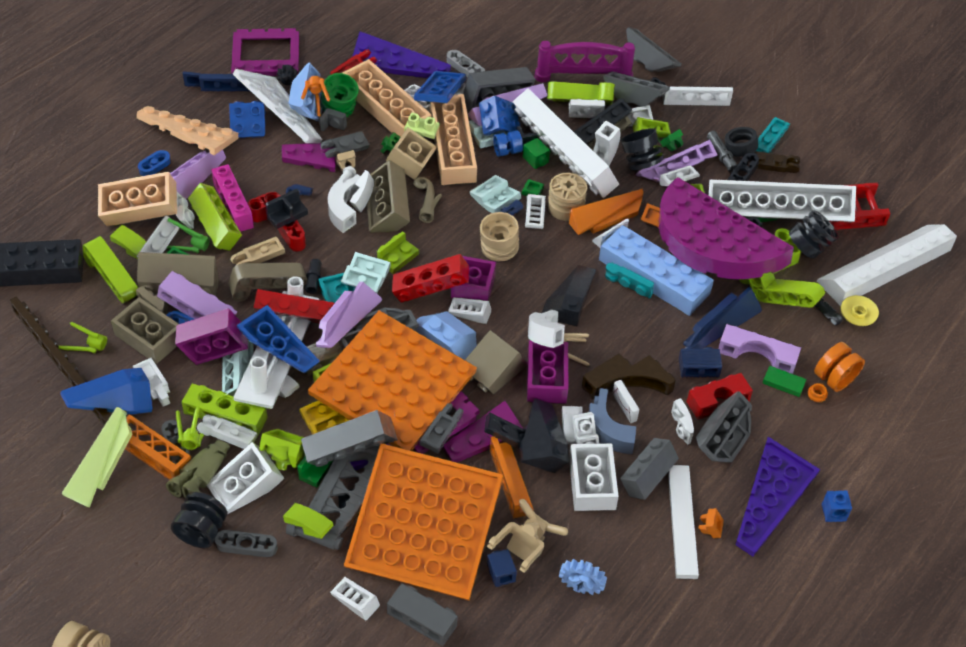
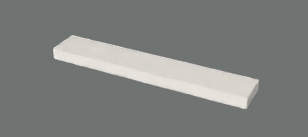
M673 465L668 471L676 578L698 579L689 466Z

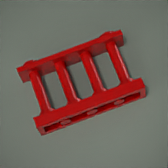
M878 183L844 185L856 186L855 222L830 221L836 230L887 225L891 213L888 208L879 209L874 198ZM858 198H867L871 210L863 211Z

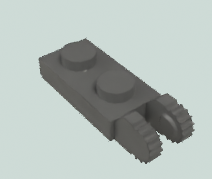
M362 131L328 139L320 144L323 150L333 147V149L325 153L327 158L336 157L337 154L352 150L354 152L365 150L370 145Z
M447 403L421 438L420 445L439 453L460 421L464 410L459 408L454 416L451 417L449 414L453 406Z

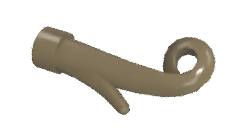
M418 177L413 182L415 187L427 189L419 219L424 223H430L434 219V208L442 198V194H438L435 197L434 186L431 181L425 177Z

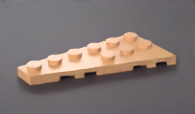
M146 106L137 112V119L150 125H159L160 130L166 131L167 129L171 131L170 135L189 144L196 143L199 149L205 150L207 148L212 155H216L238 139L239 133L232 131L230 128H220L215 124L202 123L198 119L191 120L183 115H173L168 111L155 110L151 106Z

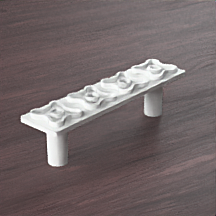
M300 277L289 278L288 291L282 292V294L319 300L316 297L303 295V280ZM277 315L302 341L311 321L294 316ZM257 346L236 390L234 401L272 409L291 365Z

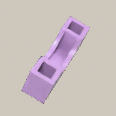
M726 324L718 348L720 349V354L737 358L746 352L762 354L771 362L773 367L791 374L794 372L801 350L800 347L728 324Z

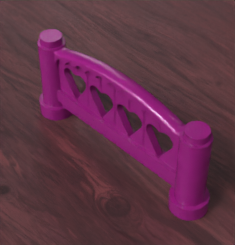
M542 41L539 45L538 64L534 77L538 82H548L551 79V73L608 74L612 71L633 76L632 67L635 47L630 42L625 43L623 47L596 42H573L551 46L549 41ZM557 53L561 55L568 54L562 62H559L554 55ZM584 54L585 56L576 63L571 55ZM600 54L601 57L595 63H592L588 55ZM607 54L611 56L618 55L612 63H609L604 56Z

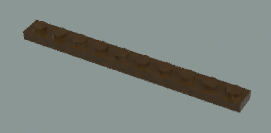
M17 296L10 299L13 312L69 383L74 387L88 382L84 375L80 376L78 374L79 371L73 362L69 363V358L65 351L58 349L59 346L53 337L49 338L47 329L44 325H39L36 315L29 313L30 310L24 301L21 302ZM95 407L92 410L105 426L111 417L107 409Z

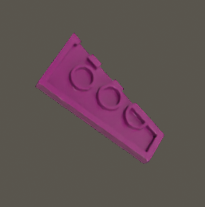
M503 401L443 445V451L449 461L458 463L490 449L492 435L484 432L486 415L489 413L523 428L506 401ZM498 439L499 444L505 443L504 441Z

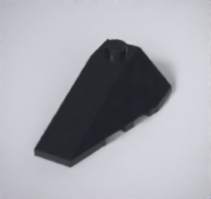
M578 265L546 300L542 313L550 310L558 311V322L577 327L596 269Z
M535 398L528 416V425L525 426V435L520 443L521 462L556 473L569 462L568 444L553 405Z

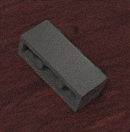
M653 438L620 479L629 497L645 500L679 459L670 440Z
M401 583L387 603V614L441 646H444L457 627L458 616L452 609L438 605L433 598L419 594L412 586L407 587Z

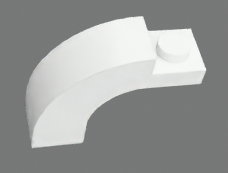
M605 121L595 132L596 143L593 151L609 166L620 142V128Z
M358 174L348 179L345 183L339 179L331 187L328 194L330 220L342 233L356 224V211L346 203L358 191L355 185L360 177Z
M550 310L542 314L532 313L529 316L528 338L537 344L551 348L563 344L565 325L558 323V311Z

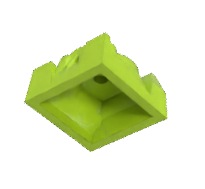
M280 429L262 433L259 450H266V453L271 455V459L276 461L275 466L279 470H287L288 465L297 468L305 456L301 439L305 437Z

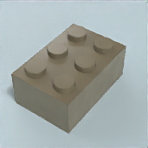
M140 297L111 320L114 335L148 359L152 358L155 364H158L177 347L175 344L176 325L179 324Z

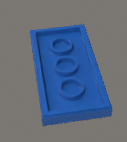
M434 71L414 94V100L448 103L466 81V74Z

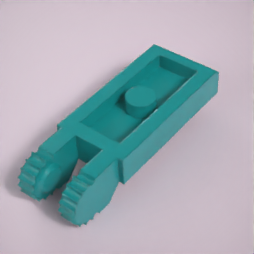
M614 263L606 264V279L611 282L618 281L622 286L629 287L639 295L648 298L653 295L654 282L623 266L621 267Z

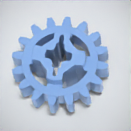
M572 559V562L566 560L565 563H562L559 572V578H562V583H567V587H573L574 591L582 592L583 594L585 592H589L591 595L594 592L600 594V591L604 590L607 577L604 576L605 572L599 571V567H593V564L586 561L584 563L583 560L577 562L575 559Z

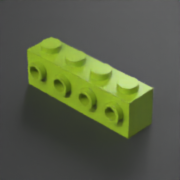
M199 183L188 197L192 205L191 207L198 215V219L213 241V245L218 249L230 251L242 234L215 188Z

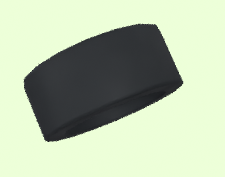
M737 127L725 135V146L733 156L744 157L745 154L754 153L758 149V135L752 128ZM739 140H748L746 143H734Z

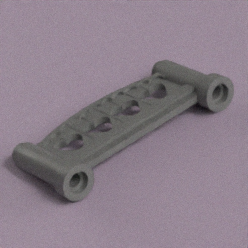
M380 446L333 461L309 508L320 514L335 512L341 514L336 519V525L322 539L305 535L302 527L287 524L286 534L293 537L298 535L332 550H340L344 541L340 535L354 521L361 510ZM367 460L368 464L364 466L365 470L363 473H357L350 462ZM358 477L359 482L355 484V489L352 491H348L340 480ZM349 495L350 499L346 501V506L342 509L338 508L331 498L333 496Z

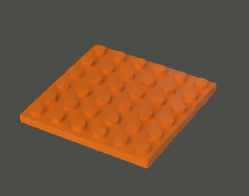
M379 310L308 389V394L349 420L375 410L390 416L398 440L388 444L412 451L438 413L442 412L447 403L451 404L476 373L477 367Z
M381 443L344 567L470 601L504 477L503 474Z

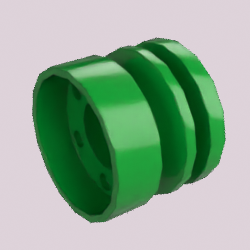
M334 73L329 75L324 80V84L330 101L326 100L322 90L320 107L323 112L330 108L345 113L347 118L355 109L359 91L358 84L354 78L347 74Z

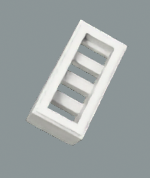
M528 194L525 228L543 229L546 196ZM531 204H532V205H541V207L531 206ZM530 215L540 216V218L530 217ZM529 221H539L540 224L529 223Z
M454 297L448 312L453 316L487 324L491 314V306L489 301Z
M346 577L330 592L332 596L364 620H368L380 606L374 594ZM348 587H350V589L343 595L342 593H343Z

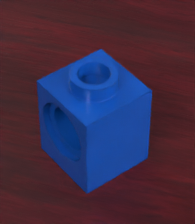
M848 490L827 491L822 502L826 522L847 521L852 510Z

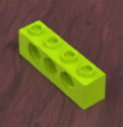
M192 383L181 402L184 414L194 416L195 408L199 406L198 418L203 419L206 414L223 418L257 432V437L268 418L265 407L234 401V396L228 395L223 391L209 389L204 385Z

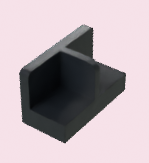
M294 189L266 203L267 219L276 229L308 215V209L300 201L298 189Z

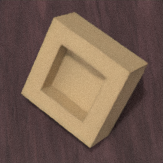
M354 150L336 155L335 161L341 171L345 168V163L355 168L356 156Z

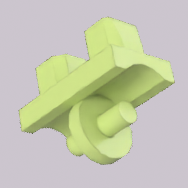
M411 113L404 127V132L409 127L423 138L435 139L440 123L436 122L435 118L427 117L423 119L419 118L418 114Z

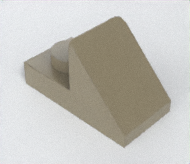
M143 286L136 289L138 298H142L167 315V302L154 295L152 291H147Z

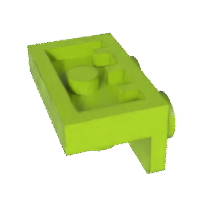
M403 231L395 235L377 251L378 259L391 263L389 272L395 274L419 255V249L406 240V233Z

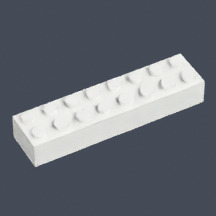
M526 89L513 101L516 106L514 110L522 117L521 121L526 126L529 125L533 133L541 136L539 137L545 145L548 144L550 150L555 155L558 154L560 160L565 165L568 164L574 174L582 177L595 195L599 194L604 198L619 185L609 166L531 90Z

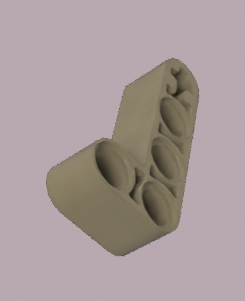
M242 263L232 269L228 285L233 300L241 302L249 297L251 289L288 288V279L291 277H300L303 280L304 286L307 284V276L301 263Z

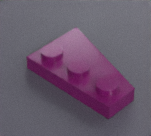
M321 143L282 145V162L300 166L307 164L314 166L315 169H321L322 167L328 168L330 172H336L335 157L327 158L325 155L333 147L323 150L320 146Z

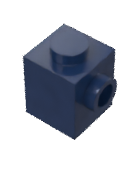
M508 549L503 551L496 550L487 556V567L495 587L516 582L517 570Z

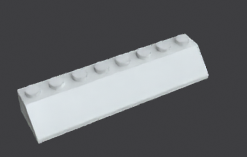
M710 180L709 196L743 217L803 220L812 210H816L829 221L855 222L856 186Z
M945 224L926 225L817 279V282L841 306L847 297L854 295L862 296L951 251L957 236Z

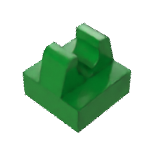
M679 129L661 140L660 144L662 147L666 146L671 152L677 149L675 144L678 148L683 145L682 131Z

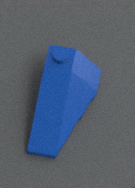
M268 305L237 325V328L250 342L304 374L320 362Z
M142 368L123 369L62 390L60 393L68 408L94 410L96 407L106 408L107 412H114L116 407L125 410L127 414L152 412L153 409L150 382Z

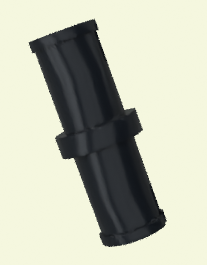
M312 259L310 261L309 271L306 273L307 285L305 291L309 294L317 292L322 265L319 259Z

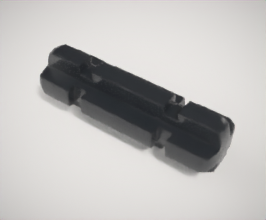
M823 298L815 305L816 308L819 307L818 310L828 319H831L830 321L835 326L842 322L843 317L839 313L836 314L837 311L826 301L824 302Z

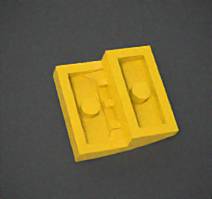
M320 401L313 402L299 410L312 434L349 421L348 418Z

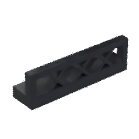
M621 98L575 130L574 133L588 145L596 139L595 132L605 121L615 125L631 114L633 110Z

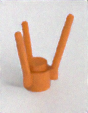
M312 76L309 80L305 81L301 99L305 98L309 88L311 93L315 94L317 116H320L319 93L323 90L326 100L330 101L324 84V79L319 76Z

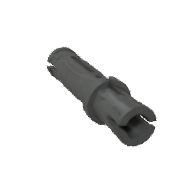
M710 131L707 134V139L711 141L721 163L726 166L729 173H732L738 165L733 159V154L727 150L717 132Z

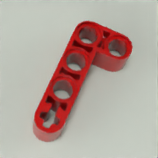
M268 192L249 200L248 206L252 212L253 222H261L267 219L266 203L280 197L277 192ZM297 220L277 229L292 251L299 252L305 249V232Z

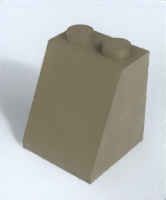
M491 330L465 359V361L477 367L476 373L470 381L476 380L478 382L477 386L485 393L489 391L492 394H495L527 366L521 354Z

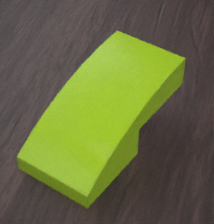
M121 225L110 235L112 242L125 248L128 255L138 259L136 256L146 243L142 237L124 225Z
M297 503L283 515L285 523L302 527L305 535L320 539L334 526L333 522L322 514Z

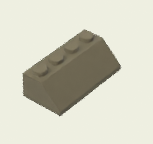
M388 160L370 174L374 179L373 191L367 203L368 224L371 233L398 231L410 222L405 169Z
M138 253V287L143 286L147 291L150 290L154 295H157L160 284L173 271L184 276L189 282L200 286L205 292L216 296L219 277L215 256Z

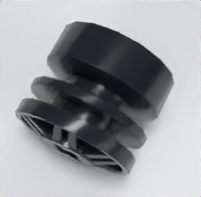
M656 129L639 130L621 139L623 151L630 153L626 156L630 170L649 168L664 160L661 146L656 145L659 142Z
M812 210L808 216L803 218L804 224L798 222L789 230L793 243L803 254L811 259L818 257L824 251V246H831L832 242L839 238L836 229L830 221L816 210Z
M190 492L186 496L185 502L181 505V511L176 514L172 521L170 529L177 538L186 544L197 548H209L218 534V529L222 527L228 511L214 497L205 493Z

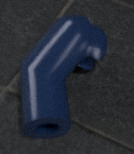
M298 184L286 189V193L298 189L300 195L311 196L313 188Z

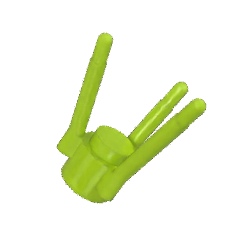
M71 322V326L89 335L87 338L89 347L58 345V349L88 351L95 354L97 350H104L107 344V336L94 333L85 327Z
M199 406L195 408L191 428L186 429L184 433L180 412L176 411L179 434L178 443H181V446L187 450H194L200 447L204 437L203 433L199 435L196 430Z

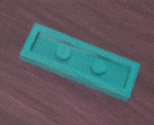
M774 117L759 136V145L756 151L770 153L788 130L790 123Z

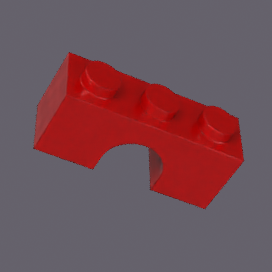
M742 373L729 375L718 381H711L701 387L696 386L689 390L686 402L697 420L713 413L718 405L716 399L727 400L734 393L740 391L750 401L753 390Z

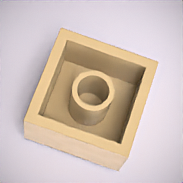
M408 127L390 152L386 161L391 160L405 169V174L415 180L437 146Z

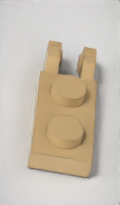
M273 237L234 254L231 257V261L236 265L242 263H262L285 254V249L279 239Z

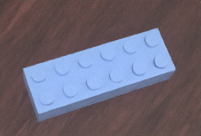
M624 225L601 245L599 261L604 264L614 263L621 267L623 266L654 282V295L689 316L711 294L714 282L712 278L687 266L672 254Z

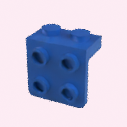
M497 96L479 102L483 135L489 136L500 130L508 133L516 131L517 126H520L518 114L514 110L516 106L513 102Z
M263 102L229 103L230 129L239 133L238 138L265 136L266 108Z

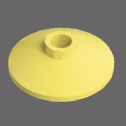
M859 295L850 296L841 304L843 317L854 325L868 326L873 324L878 318L879 310L877 305L867 297Z

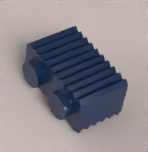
M693 347L681 348L679 354L681 377H720L722 370L720 349L705 347L704 349H694Z

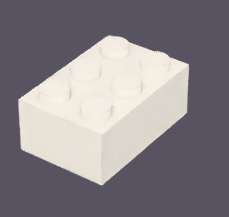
M571 444L569 464L574 511L616 510L619 496L612 444Z

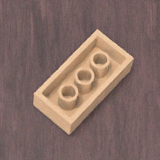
M169 172L98 184V217L106 226L177 214L176 181Z

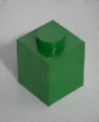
M538 138L523 145V158L534 169L549 163L550 150Z

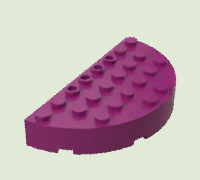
M679 177L671 182L662 196L659 213V232L661 238L668 245L669 251L687 266L705 274L707 271L715 273L717 277L751 279L762 277L764 273L768 272L773 274L791 264L793 246Z

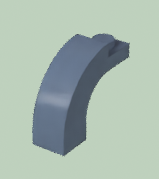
M600 388L599 396H595L594 404L590 403L589 412L594 414L596 434L599 436V442L601 444H612L613 451L632 454L635 444L636 426L619 424L609 417L606 411L608 389Z

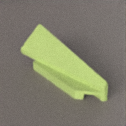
M116 407L63 490L62 495L90 507L96 489L104 490L132 436L131 427L126 419L127 412L123 409Z

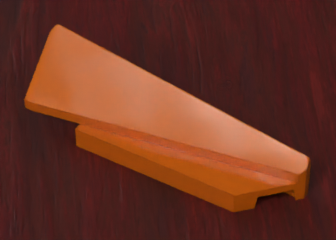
M639 189L573 208L570 211L569 224L578 235L587 230L594 234L625 219L635 217L639 213L644 191Z

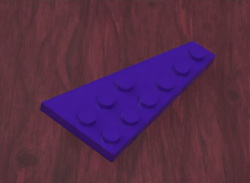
M361 31L359 32L353 56L369 49L371 54L362 61L364 62L374 56L377 59L375 65L384 73L429 78L434 71H451L450 64Z
M768 437L735 545L754 557L813 482L820 469Z

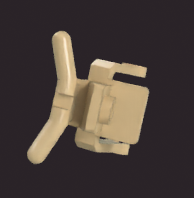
M520 499V508L529 519L526 520L524 526H519L515 522H509L496 536L489 540L488 543L490 544L487 547L493 550L505 536L512 533L513 536L507 545V549L524 560L519 570L525 573L530 565L542 554L544 549V542L542 541L545 538L543 536L545 531L565 536L568 534V529L543 520L535 514L525 499Z

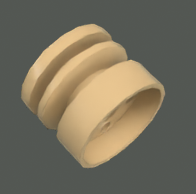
M561 173L551 179L547 205L551 215L559 220L569 221L571 209L585 205L587 195L586 181L573 173Z
M495 212L487 215L480 224L482 253L490 260L498 262L513 258L519 249L518 221L514 216L504 212Z
M70 621L60 630L52 647H110V637L105 633H99L97 630L92 629L89 631L88 626Z

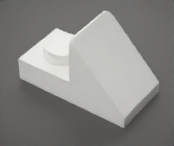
M562 406V431L567 444H577L572 416L583 414L582 407Z

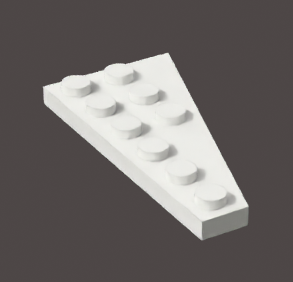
M235 69L233 75L301 137L305 143H320L322 141V138L306 117L299 115L288 104L290 96L276 77Z

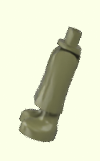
M217 440L214 444H209L208 448L206 447L179 470L180 475L171 478L166 483L167 490L175 497L179 498L184 495L186 498L190 492H200L199 487L206 488L226 458V452L230 449V445L221 440Z

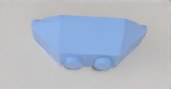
M309 62L293 80L288 104L299 115L319 121L320 116H317L315 94L311 93L308 88L305 98L301 99L305 81L309 80L312 76L321 77L320 73Z
M447 311L422 316L417 319L419 327L415 330L417 333L463 360L477 346L476 332Z

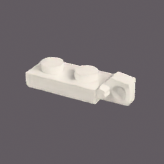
M152 358L133 365V368H142L149 379L153 400L158 398L163 407L170 404L167 394L170 392L168 383Z

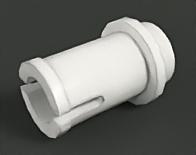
M351 166L345 167L339 179L345 183L356 175V170Z

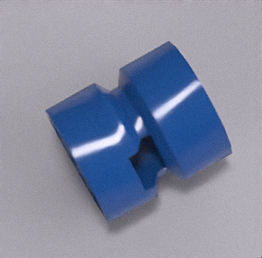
M518 130L508 132L507 135L500 133L493 136L494 149L498 157L508 155L509 152L516 154L523 151L522 137Z

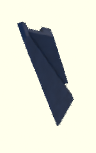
M183 71L184 85L200 86L201 91H250L233 74H201Z
M748 287L738 298L733 293H730L695 324L692 329L694 333L683 342V345L693 347L694 349H703L722 337L726 324L738 327L760 313L762 308L753 290Z

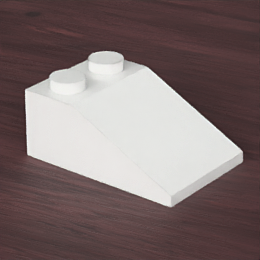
M253 442L218 472L207 485L215 499L226 507L228 514L269 493L284 479L266 451H260V447Z

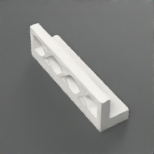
M670 87V90L662 95L663 104L730 106L733 87Z

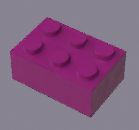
M229 308L176 325L175 344L195 365L248 349V339L237 328L241 321Z
M529 340L527 355V402H533L536 398L548 403L566 404L568 395V342H563V344L551 348Z

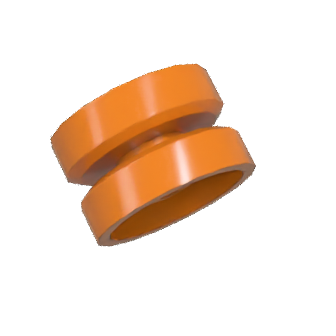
M839 342L823 355L816 365L814 372L821 380H828L827 384L831 389L839 392L859 375L864 367L865 359L857 353L852 354V348L845 342Z

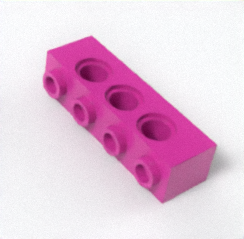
M229 164L211 169L213 183L219 197L240 232L254 228L252 212Z

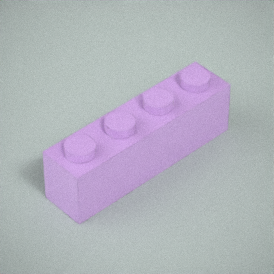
M173 271L158 288L157 297L194 319L228 308L235 316L237 315V311L232 306L226 305L218 300L216 296L205 292L200 286L189 282L184 276Z

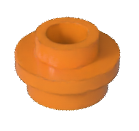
M816 383L808 389V396L815 402H823L826 400L828 392L824 385Z

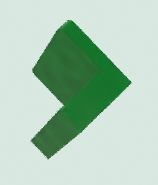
M304 456L298 465L299 480L317 488L334 460L328 461V464L316 467V465L307 463L306 456Z

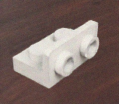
M571 99L569 102V117L594 118L604 111L605 100Z

